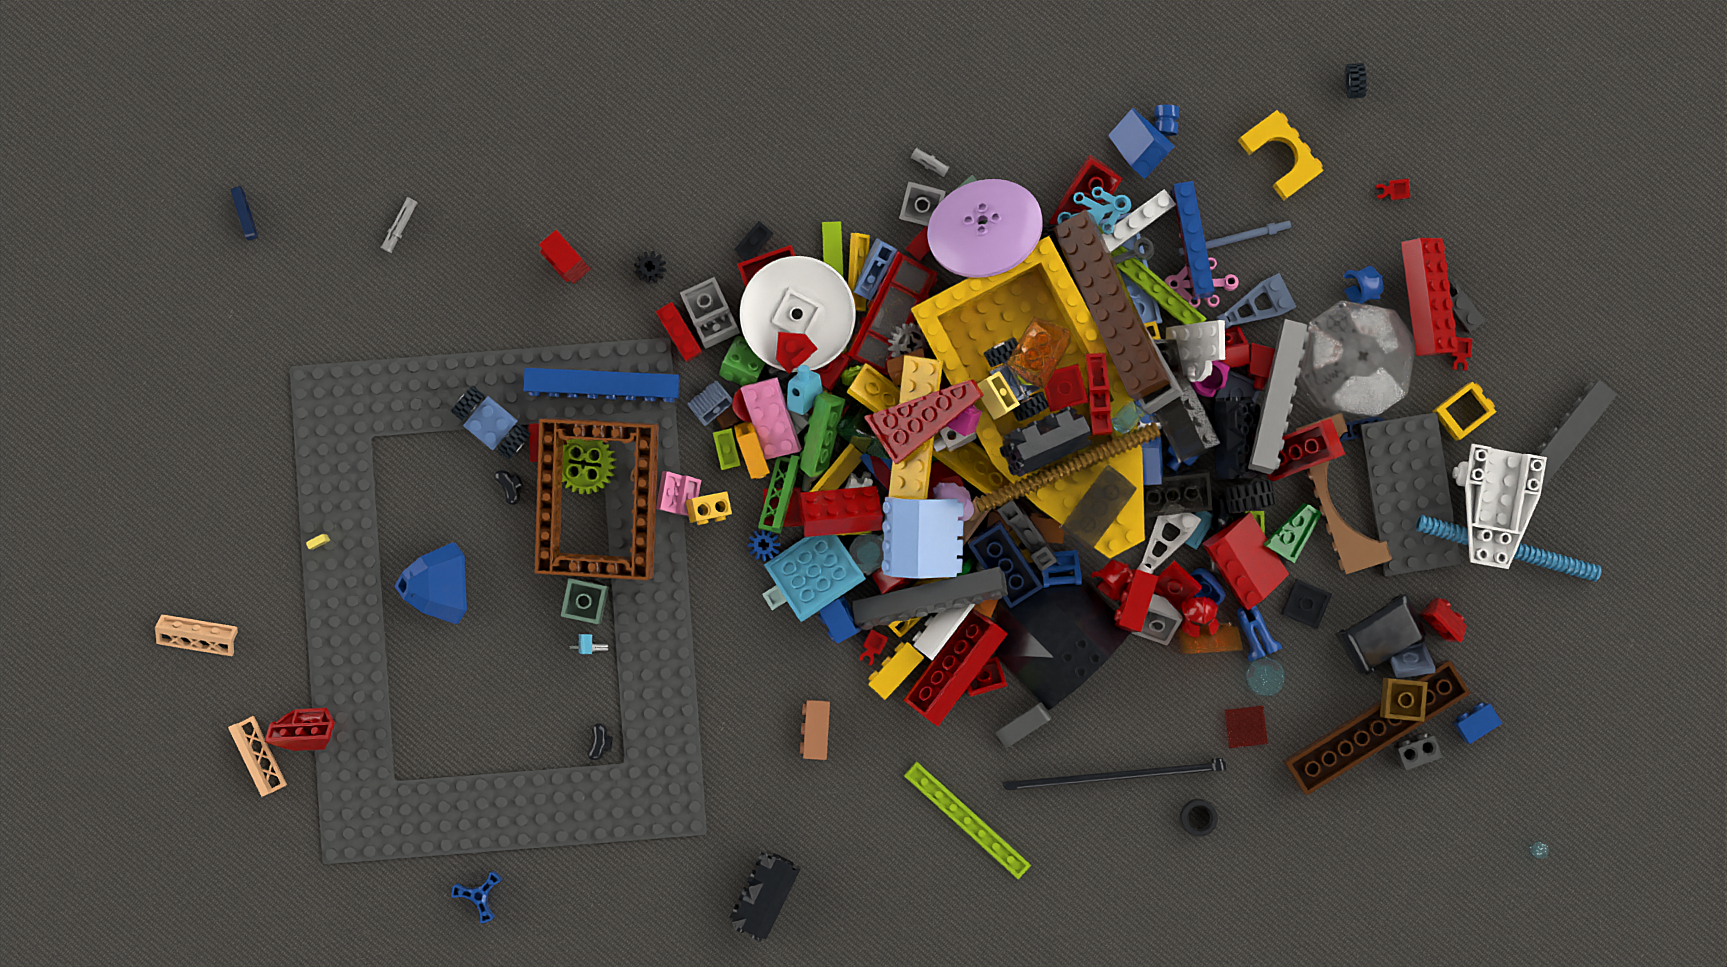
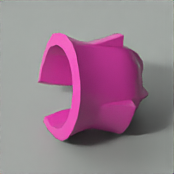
M1220 360L1212 361L1211 376L1208 375L1203 381L1191 382L1193 389L1202 396L1213 397L1216 390L1225 388L1230 367Z

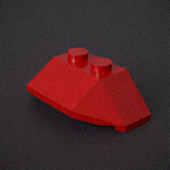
M327 708L295 709L281 717L277 722L274 721L269 725L264 742L292 751L324 750L330 740L335 722Z

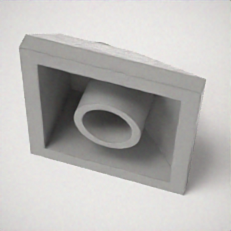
M1153 594L1141 632L1132 634L1168 645L1183 617L1166 598Z

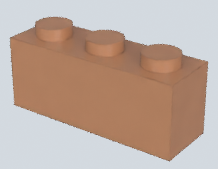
M807 700V704H803L802 715H806V722L802 723L801 735H805L804 742L800 743V754H804L803 759L827 760L830 701Z

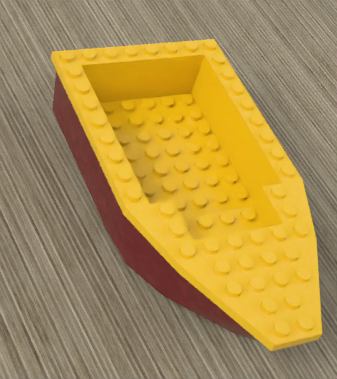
M1049 236L1038 241L1031 254L1014 268L994 276L969 277L910 309L936 359L943 360L942 370L951 386L970 379H974L976 384L992 376L990 371L1000 365L990 367L984 352L1005 340L1007 341L1015 337L1022 350L1020 354L1028 350L1039 358L1042 364V373L1079 363L1088 396L1086 354L1106 353L1112 435L1092 436L1091 431V435L1088 436V441L1091 440V445L1021 477L1017 474L1013 476L1009 472L1007 460L1000 453V447L1003 446L1004 441L1003 437L1017 428L1021 427L1022 429L1027 424L1036 420L1040 421L1045 416L1052 413L1056 414L1060 410L1050 412L1048 407L1042 412L1018 422L1012 410L993 420L981 399L973 404L978 410L982 411L975 432L992 464L1012 484L1016 480L1018 482L1021 481V478L1026 479L1028 475L1032 476V473L1037 474L1039 470L1042 472L1044 468L1049 469V466L1053 467L1056 463L1060 464V461L1065 462L1067 458L1077 457V454H1083V451L1088 452L1090 448L1093 450L1095 446L1100 447V444L1104 445L1107 441L1111 442V439L1116 440L1118 436L1128 435V432H1134V429L1138 430L1134 400L1129 397L1097 325ZM1043 384L1040 385V389L1032 393L1034 395L1037 392H1043L1046 398ZM1089 402L1072 406V409L1077 410L1075 414H1082L1091 430ZM1137 445V448L1132 447L1130 451L1127 449L1125 453L1120 452L1121 454H1116L1114 458L1109 457V460L1104 459L1102 463L1099 461L1097 465L1092 464V467L1089 468L1088 466L1086 470L1081 469L1079 473L1076 471L1074 475L1069 474L1070 476H1065L1063 480L1053 481L1051 485L1048 483L1046 487L1041 486V489L1038 490L1037 488L1035 492L1030 491L1028 495L1027 493L1024 494L1040 510L1109 559L1145 540L1143 458L1140 445Z

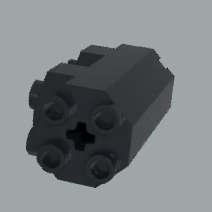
M1252 396L1240 397V401L1239 397H1228L1226 401L1225 398H1213L1216 479L1255 478L1258 473H1261L1260 471L1248 468L1261 413V407L1253 402Z
M1068 406L1056 414H1049L1040 421H1033L1027 424L1026 427L1022 429L1021 427L1004 436L1000 453L1007 460L1009 472L1013 476L1017 474L1021 477L1091 445V440L1088 441L1091 430L1082 414H1075L1077 410Z
M767 850L765 853H760L755 864L758 868L756 871L752 870L747 880V883L750 885L748 888H743L738 899L741 903L740 905L735 904L730 915L734 924L733 929L741 933L746 931L751 934V938L759 942L762 941V938L767 939L801 870L800 866L794 868V862L776 853L770 856V851Z

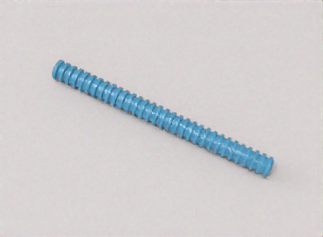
M1421 515L1416 523L1417 531L1428 532L1429 535L1433 534L1440 538L1445 537L1447 540L1451 539V541L1462 542V544H1468L1469 546L1468 528L1465 529V527H1460L1453 523L1448 524V522H1442V520L1437 521L1436 518L1431 519V517H1425V515ZM1519 543L1513 559L1524 560V562H1530V564L1535 563L1537 566L1541 565V567H1547L1548 569L1552 568V570H1558V572H1564L1565 574L1569 573V575H1575L1576 577L1580 576L1596 582L1601 576V567L1599 565L1595 566V564H1589V562L1578 561V559H1572L1571 557L1567 558V556H1561V554H1555L1554 552L1550 553V551H1544V549H1538L1537 547L1533 548V546H1527L1526 544L1522 545Z

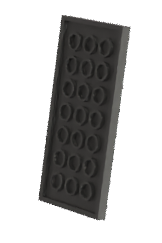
M1437 412L1359 425L1378 541H1387L1392 556L1390 561L1382 563L1384 576L1461 564L1459 547L1456 541L1416 530V523L1421 515L1455 525Z

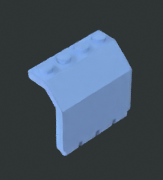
M885 497V502L883 503L885 517L882 525L884 532L882 570L884 575L904 578L957 577V573H962V559L957 558V555H963V539H957V536H963V520H958V517L964 515V502H958V499L955 498L900 499Z

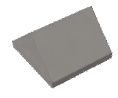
M909 181L899 219L928 226L934 210L944 200L946 191Z

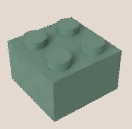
M569 578L561 617L601 624L609 586Z

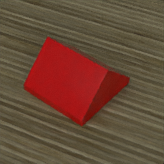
M998 656L988 659L967 687L970 697L1007 686Z

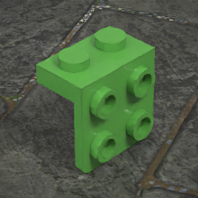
M737 336L722 362L719 376L741 386L757 383L766 362L753 352L745 338Z

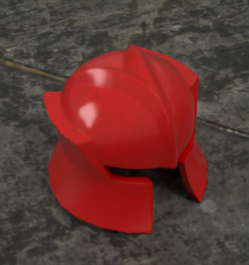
M1112 559L1102 569L1093 572L1091 577L1099 576L1104 580L1096 587L1108 598L1116 601L1121 593L1126 590L1128 585L1126 579L1129 572L1132 571L1128 568L1129 565L1127 563Z
M1205 596L1189 599L1187 603L1183 602L1182 611L1184 617L1181 621V629L1186 634L1198 638L1200 626L1192 623V621L1204 625L1209 622V632L1211 635H1214L1219 627L1218 620L1216 619L1217 604Z

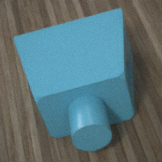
M807 365L799 366L798 374L788 383L787 409L804 415L813 407V401L817 394L823 393L820 375L810 371Z

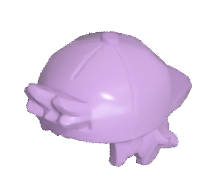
M941 482L933 488V499L955 498L958 499V502H964V515L958 517V520L965 522L973 515L974 505L966 488L963 486L959 487L955 483Z

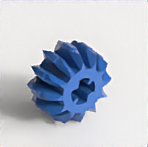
M761 530L762 535L760 536L758 531H754L757 538L755 539L750 536L749 539L754 541V544L749 543L747 546L754 547L755 549L749 553L752 555L758 552L755 556L756 560L760 558L761 554L763 561H766V554H768L770 559H773L774 557L770 552L779 553L778 550L774 549V546H780V543L773 542L778 539V536L770 538L773 532L769 531L766 536L765 530ZM765 539L766 543H769V547H766L767 550L759 547V542L762 543L761 540Z

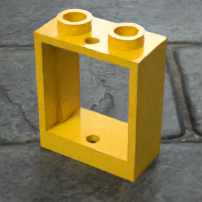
M1473 381L1467 383L1432 410L1433 413L1437 412V418L1455 441L1461 440L1496 413L1494 403L1489 398H1485L1482 394V388L1477 383L1474 384ZM1470 390L1486 410V413L1462 430L1446 408Z

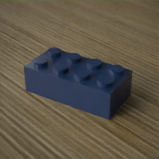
M1001 520L968 540L969 547L984 570L1000 567L1005 573L1008 595L1002 597L1010 608L1043 588L1042 582Z

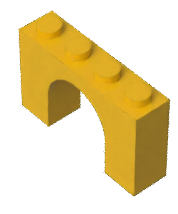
M1276 110L1241 136L1238 142L1248 155H1251L1270 141L1284 142L1292 149L1295 157L1292 170L1273 185V188L1284 201L1324 170L1322 169V163L1311 155L1309 146L1306 143H1302L1298 138L1299 133L1297 130L1289 126L1287 117L1282 112L1279 113Z

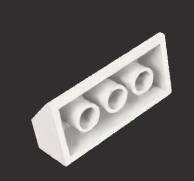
M967 604L963 608L946 609L945 612L937 613L935 617L930 616L924 624L926 629L923 633L919 631L913 638L915 642L913 646L933 660L975 604Z

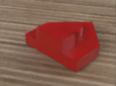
M778 332L776 360L788 374L818 350L806 334Z

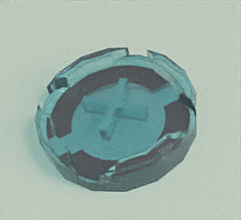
M867 533L860 535L850 545L849 554L861 571L871 572L882 567V561L884 560L883 540L875 534Z
M1259 658L1249 665L1246 672V682L1249 688L1256 694L1271 696L1283 687L1285 672L1281 664L1276 660Z

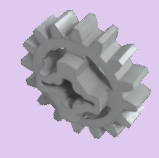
M903 323L902 329L895 327L897 332H891L893 339L888 340V342L892 343L888 350L894 351L891 354L893 358L902 356L900 351H904L907 354L921 348L924 350L930 348V346L926 345L927 340L919 325L915 326L913 323H910L909 327ZM911 332H915L918 337H914Z

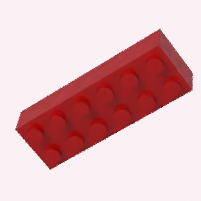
M1418 238L1401 242L1416 356H1436L1458 352V340L1455 334V320L1453 319L1452 312L1453 303L1450 297V283L1447 275L1443 239Z
M972 608L904 698V701L938 727L1008 633Z

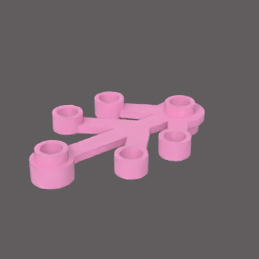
M1208 258L1209 261L1214 263V266L1210 267V269H1215L1217 265L1216 260L1214 258ZM1185 264V267L1177 276H1168L1164 282L1191 306L1197 308L1200 304V299H1196L1197 304L1193 305L1191 303L1192 296L1184 289L1191 288L1189 280H1183L1188 275ZM1232 274L1222 279H1212L1214 287H1223L1227 291L1235 290L1239 283L1238 278ZM1228 279H1233L1234 284H1229ZM1170 282H1176L1177 286L1172 287ZM1217 295L1203 298L1210 307H1216L1219 303ZM1214 298L1216 300V304H1212L1210 302V299Z

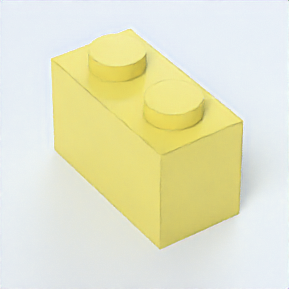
M1000 371L977 384L984 394L981 400L993 420L1020 405Z

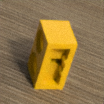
M727 492L691 498L685 501L690 523L697 522V525L707 524L709 519H714L715 522L726 520V516L732 514ZM716 503L720 505V512L715 508ZM698 506L703 510L702 515L698 513Z

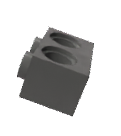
M1422 733L1417 735V739L1413 741L1406 739L1398 742L1399 746L1394 747L1401 769L1409 770L1442 758L1434 735ZM1426 742L1430 744L1428 752H1424L1422 749L1423 744ZM1407 749L1412 750V756L1409 759H1406L1404 756Z

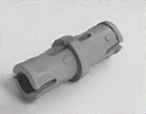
M918 148L914 150L911 159L924 165L925 169H931L942 177L945 176L949 169V166L935 159L934 155L930 156Z

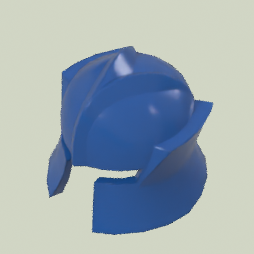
M1368 266L1359 271L1347 270L1345 272L1344 278H1356L1361 287V292L1357 285L1344 289L1347 297L1354 305L1360 306L1367 300L1380 299L1379 295L1384 290L1383 276L1375 268Z

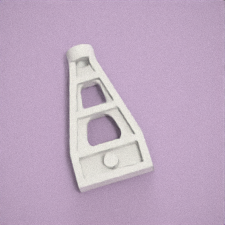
M1168 499L1157 517L1143 561L1137 569L1153 574L1154 570L1192 536L1202 520ZM1166 523H1171L1180 529V535L1173 541H1167L1162 537V531ZM1157 541L1162 542L1168 547L1161 557H1156L1152 554ZM1145 564H1150L1151 569L1147 567Z

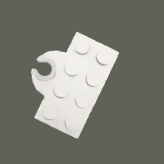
M1216 320L1166 327V363L1168 366L1180 365V371L1187 381H1203L1208 375L1211 376L1212 361L1225 360V321Z

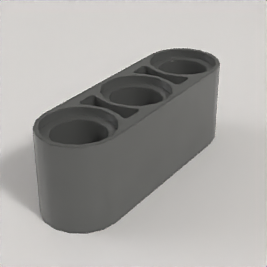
M1039 702L995 731V734L1003 746L1008 748L1048 722L1052 717L1042 702Z

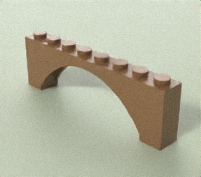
M1340 413L1296 428V431L1330 418L1333 421L1339 438L1348 429L1343 415ZM1329 461L1307 469L1309 479L1314 480L1316 486L1313 487L1316 498H1320L1322 503L1319 506L1321 514L1326 516L1328 521L1326 524L1327 531L1334 538L1332 542L1335 553L1339 552L1341 559L1338 562L1341 570H1345L1346 574L1390 561L1392 556L1386 540L1381 542L1359 533L1338 514L1330 499L1327 486Z

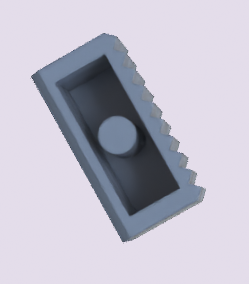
M715 381L707 386L700 395L695 396L688 403V406L703 425L706 426L732 405L733 399L719 382Z

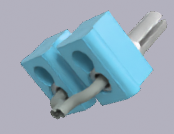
M579 634V646H570V649H579V654H592L595 651H608V648H595L608 647V645L593 644L592 634Z

